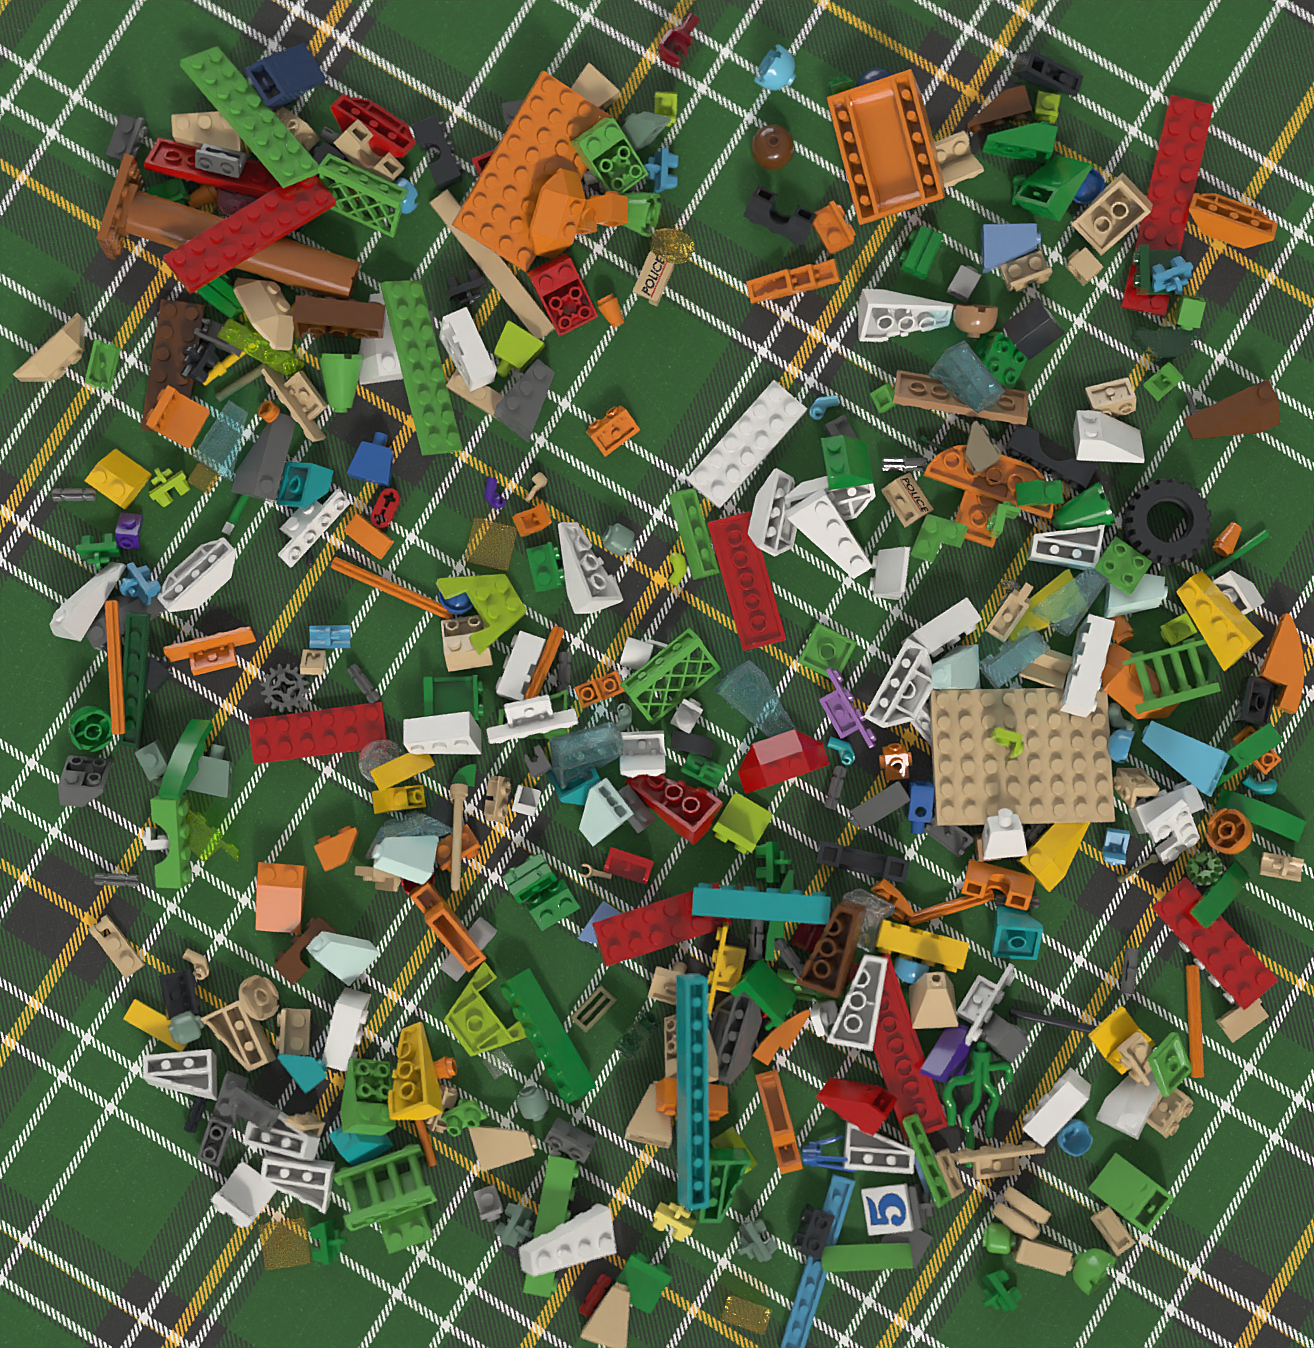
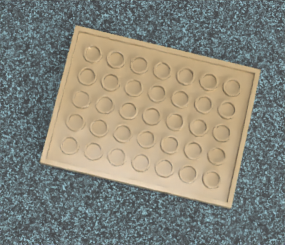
M1100 687L1095 696L1098 699L1094 712L1091 711L1085 718L1060 711L1065 688L1062 690L1056 688L932 690L929 695L933 786L935 787V826L985 825L988 817L998 816L999 810L1004 808L1010 809L1012 814L1019 815L1021 824L1114 822L1112 762L1107 751V743L1110 737L1107 693ZM999 727L1022 734L1024 748L1021 755L1018 754L1013 759L1008 758L1011 745L1009 744L1008 747L996 744V740L990 739L992 730Z

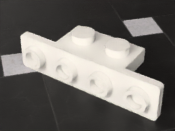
M337 489L323 505L315 501L306 508L299 507L280 528L291 540L278 553V556L289 567H293L350 504V501Z
M549 695L504 704L508 724L487 728L486 730L490 744L502 743L509 739L524 738L531 734L546 733L558 728H568L578 724L575 709L553 713Z
M1010 963L997 985L978 975L958 1008L957 1016L973 1024L966 1036L965 1044L970 1046L973 1040L977 1041L982 1033L981 1026L983 1022H989L994 1012L991 1010L995 1003L999 1004L1004 996L1002 990L1005 985H1011L1015 977L1013 964Z

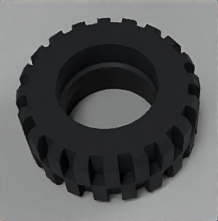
M1160 478L1154 482L1151 481L1130 498L1127 507L1124 509L1123 515L1125 517L1122 521V528H1125V533L1123 534L1125 540H1129L1130 547L1151 560L1154 565L1160 563L1162 566L1179 564L1199 552L1203 547L1202 545L1209 538L1208 532L1212 529V522H1209V518L1212 516L1211 510H1207L1206 505L1208 501L1206 497L1202 499L1199 495L1201 491L1197 487L1192 489L1190 487L1191 483L1187 481L1179 482L1178 478H1171L1170 480ZM1159 502H1170L1178 506L1185 515L1186 531L1177 541L1163 542L1157 539L1148 528L1147 514L1150 508Z

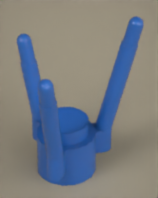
M843 1135L819 1141H809V1146H803L804 1165L850 1172L857 1171V1169H845L843 1165L822 1162H846L848 1160L847 1157L822 1156V1148H818V1146L843 1139Z

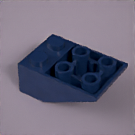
M305 43L262 58L244 69L260 97L273 112L327 80Z

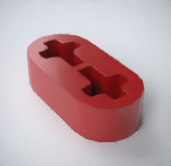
M388 488L381 492L370 517L371 523L375 528L383 530L391 524L401 500L396 490ZM392 493L396 501L390 502L388 508H386L387 501L384 497L390 496ZM383 510H385L384 518L386 522H381L378 525L375 517L381 516Z

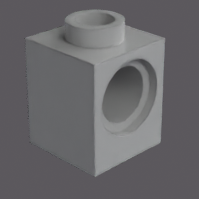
M961 265L946 293L966 303L981 275L977 274L978 271L975 268Z

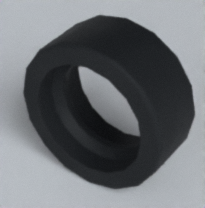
M673 731L669 748L710 758L715 740L686 732Z

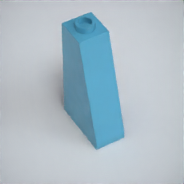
M1151 721L1150 725H1147L1143 730L1142 737L1144 738L1142 742L1201 792L1211 797L1230 755Z

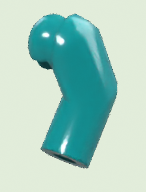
M831 736L827 747L838 750L841 762L844 765L852 764L855 760V754L851 744Z
M1249 774L1242 781L1247 788L1258 796L1273 794L1277 788V782L1271 778L1264 782H1258Z

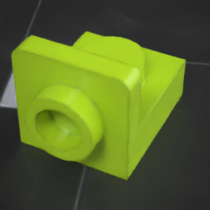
M1039 91L1033 119L1038 120V122L1055 123L1058 117L1057 111L1060 95Z
M999 727L992 730L990 739L996 740V744L1008 747L1009 744L1011 745L1008 758L1013 759L1018 754L1021 755L1024 748L1022 734Z

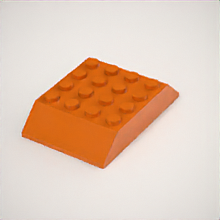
M911 69L827 97L859 225L945 198L944 178L923 97Z

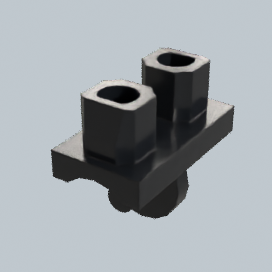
M476 268L465 273L469 281L466 284L460 285L457 276L446 279L448 288L446 292L450 302L459 299L461 306L470 303L472 308L476 307L474 301L482 298L478 291L487 288L484 277H481Z
M212 342L209 345L194 343L192 348L185 346L182 354L185 356L183 362L186 365L180 375L184 379L191 378L197 383H204L209 374L203 367L205 364L208 367H213L220 359L214 352L217 346Z

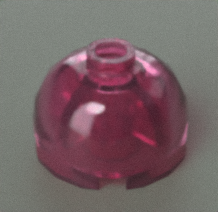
M219 188L216 196V206L221 216L227 218L260 197Z

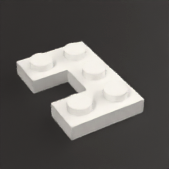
M1183 799L1146 825L1149 836L1155 843L1166 838L1170 832L1173 834L1155 848L1159 860L1164 865L1175 860L1180 853L1187 848L1193 847L1201 839L1189 807Z

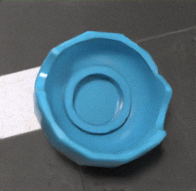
M400 177L393 184L408 190V195L401 211L403 214H408L418 205L417 202H414L418 193L407 179Z
M1119 729L1112 733L1107 743V751L1111 760L1124 763L1122 760L1127 758L1135 734L1134 731Z
M897 957L894 963L896 975L903 981L912 984L928 973L930 968L929 965L918 964L901 957Z
M1076 1118L1068 1120L1058 1131L1057 1141L1059 1146L1072 1156L1083 1155L1089 1150L1093 1142V1136L1088 1131L1089 1126Z

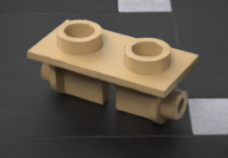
M491 776V780H488L486 795L494 796L493 801L486 800L485 820L505 823V818L508 814V795L511 792L510 778Z
M439 1083L444 1113L445 1108H454L458 1097V1089L448 1088ZM442 1113L425 1119V1126L433 1132L435 1130L443 1133L447 1124L441 1119Z

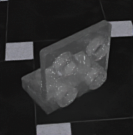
M857 888L843 895L842 902L849 900L867 906L858 947L871 953L875 950L881 920L893 915L895 906L861 888Z

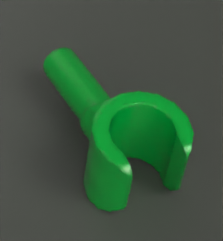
M1024 174L1016 175L1012 179L1013 197L1011 206H1017V201L1014 198L1019 191V187L1022 186L1026 179Z

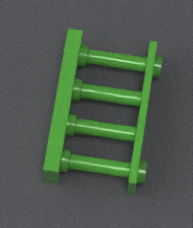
M1196 638L1182 641L1183 645L1146 655H1144L1143 651L1130 654L1131 659L1122 662L1123 666L1135 663L1143 690L1144 703L1135 705L1137 714L1221 691L1219 683L1209 685V682L1204 677L1196 647L1207 644L1205 639L1196 641ZM1187 650L1197 682L1195 689H1192L1191 685L1188 686L1179 655L1180 651ZM1170 654L1180 687L1178 689L1179 693L1174 694V690L1170 688L1161 656ZM1145 660H1153L1162 693H1160L1161 698L1157 699L1156 695H1153L1144 665Z
M419 1144L407 1145L403 1150L352 1168H342L338 1173L332 1174L336 1183L339 1186L344 1184L351 1211L343 1217L345 1225L350 1231L438 1201L431 1185H424L417 1158L425 1156ZM409 1161L416 1188L414 1191L405 1194L402 1191L396 1166ZM387 1169L394 1196L393 1199L381 1201L374 1173ZM366 1177L372 1204L370 1207L360 1209L353 1181Z

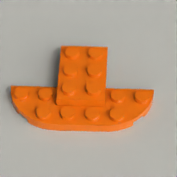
M966 445L954 446L939 453L930 462L923 476L965 490L954 522L969 527L965 539L993 548L996 538L988 536L989 530H986L988 517H990L997 505L1003 502L1015 503L1017 507L1015 484L1038 479L1046 481L1044 476L1031 465L1002 454L999 455L1001 459L996 464L975 476L963 457ZM1053 504L1017 507L1049 520L1053 514Z

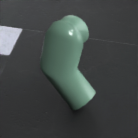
M625 703L618 705V722L610 728L616 737L619 736V732L625 731L632 724V709Z
M1111 703L1108 707L1110 725L1117 729L1132 730L1134 723L1123 719L1119 704Z

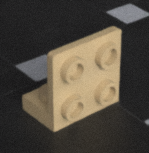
M965 131L934 142L944 178V187L954 186L957 182L967 178H974L979 173L984 172L983 166L971 153Z

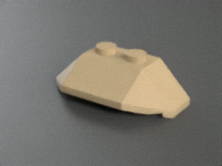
M237 278L233 291L253 327L263 338L270 342L269 345L272 349L290 351L294 331L293 312L278 284L272 281Z
M76 313L13 375L21 382H52L55 379H60L65 374V369L70 364L78 362L82 357L81 354L84 352L85 320Z

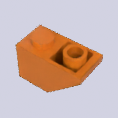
M349 825L338 830L339 835L333 838L327 835L317 840L319 844L315 845L314 848L325 871H329L349 861L359 834L358 828H351Z

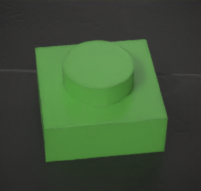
M891 383L885 384L870 393L879 414L897 405V403H893L894 389Z

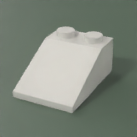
M1077 410L1073 428L1077 460L1144 463L1140 430L1099 411Z
M910 547L883 549L878 551L877 556L873 555L872 569H875V576L870 578L869 591H873L872 597L899 600L905 593Z

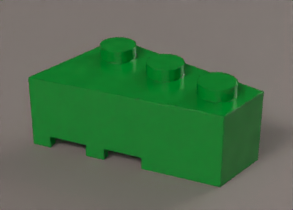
M709 1148V1207L692 1209L699 1223L722 1222L733 1200V1194L737 1186H740L743 1181L742 1176L746 1168L750 1167L752 1163L745 1148Z

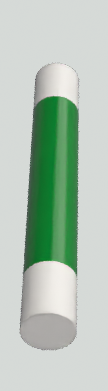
M240 495L222 529L223 533L230 536L249 496Z

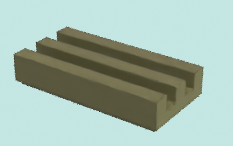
M600 985L570 1018L587 1033L617 999ZM599 992H603L604 995L580 1020L576 1017ZM608 997L611 1001L585 1026L583 1024L585 1020Z

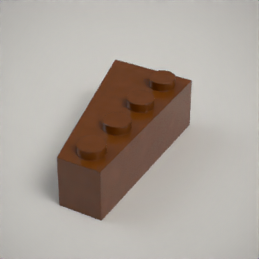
M845 900L837 905L796 984L837 998L846 992L867 906Z

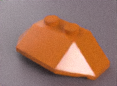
M559 168L556 174L541 187L529 228L535 255L554 259L573 244L586 201L579 173Z
M1194 193L1189 207V212L1201 233L1210 238L1218 239L1243 249L1273 241L1275 238L1278 223L1271 220L1266 214L1255 207L1215 193Z
M1113 642L1107 650L1106 664L1101 673L1103 690L1136 719L1168 718L1180 703L1137 714L1135 705L1144 703L1143 690L1135 663L1123 666L1122 663L1131 659L1130 654L1133 653ZM1144 663L1153 695H1156L1157 699L1161 698L1160 693H1162L1157 673Z

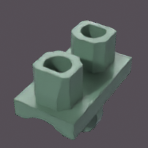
M509 1203L505 1210V1214L511 1217L508 1225L500 1222L494 1231L501 1238L499 1242L515 1247L518 1241L523 1242L525 1236L532 1238L534 1232L529 1230L532 1221L529 1219L534 1210L526 1206Z
M761 1219L743 1223L738 1227L743 1234V1237L738 1239L742 1245L738 1250L739 1255L746 1253L749 1259L756 1256L759 1263L762 1261L766 1262L772 1258L771 1254L778 1246L772 1238H768L764 1242L761 1240L759 1234L767 1230Z

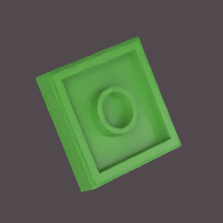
M817 622L797 663L830 679L826 669L832 667L834 670L838 669L841 674L857 642Z
M1171 1032L1147 1058L1160 1093L1165 1097H1169L1192 1071L1179 1034Z

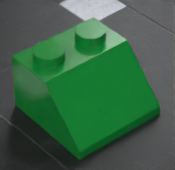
M845 435L821 438L822 455L829 490L873 484L866 442Z

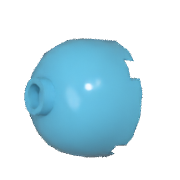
M779 44L775 46L777 48L776 51L771 49L758 68L761 74L759 78L755 76L754 79L755 83L768 90H779L786 84L789 86L796 77V74L793 73L795 70V59L787 49Z

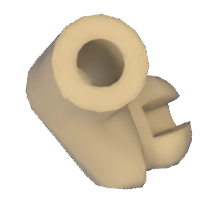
M187 949L183 959L193 963L195 978L203 980L209 974L206 957Z

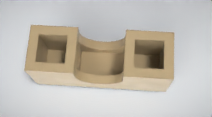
M357 119L334 144L355 166L392 182L405 168L390 152L385 156H378L372 152L369 147V140L374 135Z

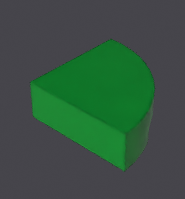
M477 764L461 768L455 774L452 784H465L475 787Z

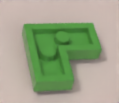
M926 514L910 555L933 563L941 543L961 548L969 527L961 523Z

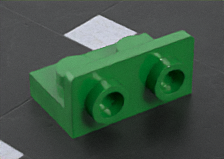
M176 177L143 191L183 205L191 201L185 179Z
M547 542L545 545L526 549L536 593L561 588V581H565L563 568H558L556 560L560 559L558 547H553L552 542Z

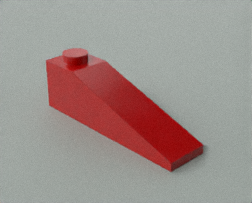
M638 774V776L629 777L625 781L626 786L629 784L643 802L674 831L693 845L709 830L723 804L721 800L706 789L685 785V782L680 780L678 782L670 780L662 774L658 776Z

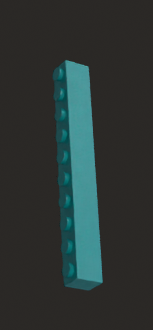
M696 973L676 975L678 1203L687 1210L709 1207L708 978Z

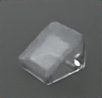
M501 1047L482 1061L495 1080L514 1065Z

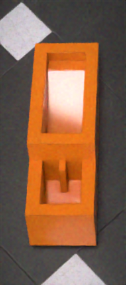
M805 1009L786 1019L778 1028L775 1027L759 1043L752 1056L769 1065L780 1046L788 1051L810 1016L811 1011Z

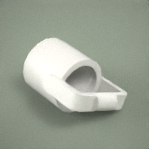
M628 637L620 665L638 670L650 660L653 646L664 649L668 645L650 639L647 642Z

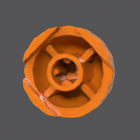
M1226 808L1215 812L1208 820L1207 825L1209 827L1208 833L1206 832V839L1215 850L1229 855L1238 854L1250 844L1253 837V827L1250 820L1240 811Z

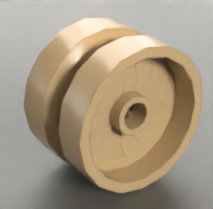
M1008 1186L1003 1197L1013 1207L1010 1208L1003 1203H997L992 1213L1001 1219L1003 1224L1018 1234L1022 1233L1034 1241L1040 1230L1035 1224L1030 1222V1219L1033 1218L1037 1222L1045 1224L1051 1213L1019 1191Z

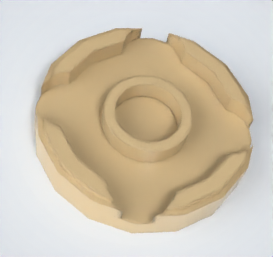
M253 975L245 979L240 985L239 1000L244 1011L250 1017L256 1020H265L277 1012L279 995L274 984L268 978Z

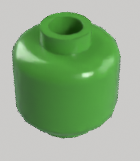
M990 1223L988 1228H984L983 1246H986L987 1251L990 1253L1008 1254L1011 1246L1015 1247L1016 1233L1011 1232L1012 1229L1003 1223Z

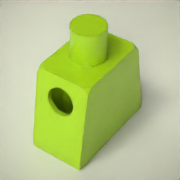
M508 320L494 350V356L500 360L496 367V373L506 378L512 368L522 373L545 348L544 343Z

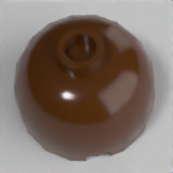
M771 124L762 127L752 138V158L763 169L772 171L782 169L793 158L795 148L793 137L787 129L780 125Z

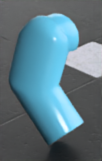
M838 396L817 398L810 408L811 417L819 420L823 417L828 407L839 406Z

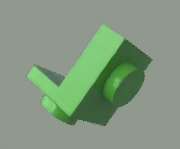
M1168 362L1146 381L1143 386L1159 401L1183 379V376Z

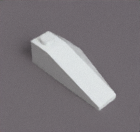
M862 289L858 306L859 340L882 342L888 340V337L901 335V337L907 336L908 332L928 331L948 326L954 306L949 303L887 290Z
M382 293L370 294L369 302L376 301L385 305ZM387 311L383 338H361L359 354L364 355L359 376L360 385L403 379Z
M560 522L558 530L566 589L574 613H593L622 602L623 598L612 574L608 576L602 567L604 562L600 557L596 558L590 549L592 544L578 523Z
M110 562L56 610L49 624L52 633L58 637L81 641L126 566L121 563Z
M1152 1071L1146 1075L1150 1083L1147 1087L1141 1081L1136 1083L1128 1075L1105 1098L1096 1119L1138 1140L1160 1094Z

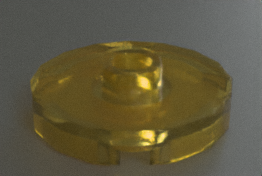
M664 228L654 232L650 241V248L657 257L659 255L663 257L664 261L679 264L687 262L692 257L694 243L684 232Z

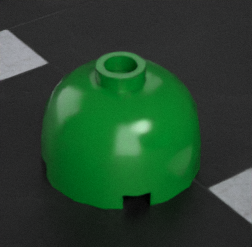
M85 706L78 709L72 715L68 724V732L73 744L80 750L84 749L90 752L105 748L112 741L111 716L104 709L97 706Z

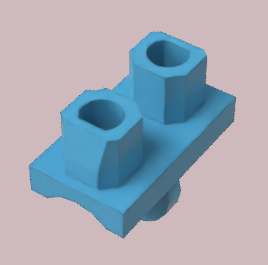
M662 147L661 151L655 152V158L649 157V163L644 165L648 172V180H654L653 192L660 193L664 189H674L677 186V175L668 174V168L677 167L678 155L668 153L669 148Z
M1179 256L1170 261L1172 269L1165 271L1162 264L1152 266L1153 291L1157 292L1166 289L1167 292L1174 290L1177 295L1182 294V286L1187 285L1188 280L1192 279L1191 269H1193V265L1191 262L1186 263Z
M133 562L127 564L129 574L126 578L122 579L120 592L124 596H138L144 606L150 605L151 597L160 593V584L157 580L146 582L151 579V573L147 565L136 568Z
M350 625L309 626L310 649L351 648Z

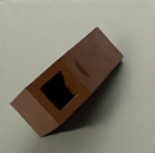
M1025 85L1002 91L967 123L965 133L972 132V134L983 132L987 127L1000 128L1005 126L1006 122L1014 121L1018 123L1026 120L1032 109Z

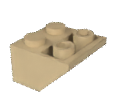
M480 615L441 621L444 656L448 672L493 665L491 646L487 647L481 655H478L469 640L471 634L487 628Z

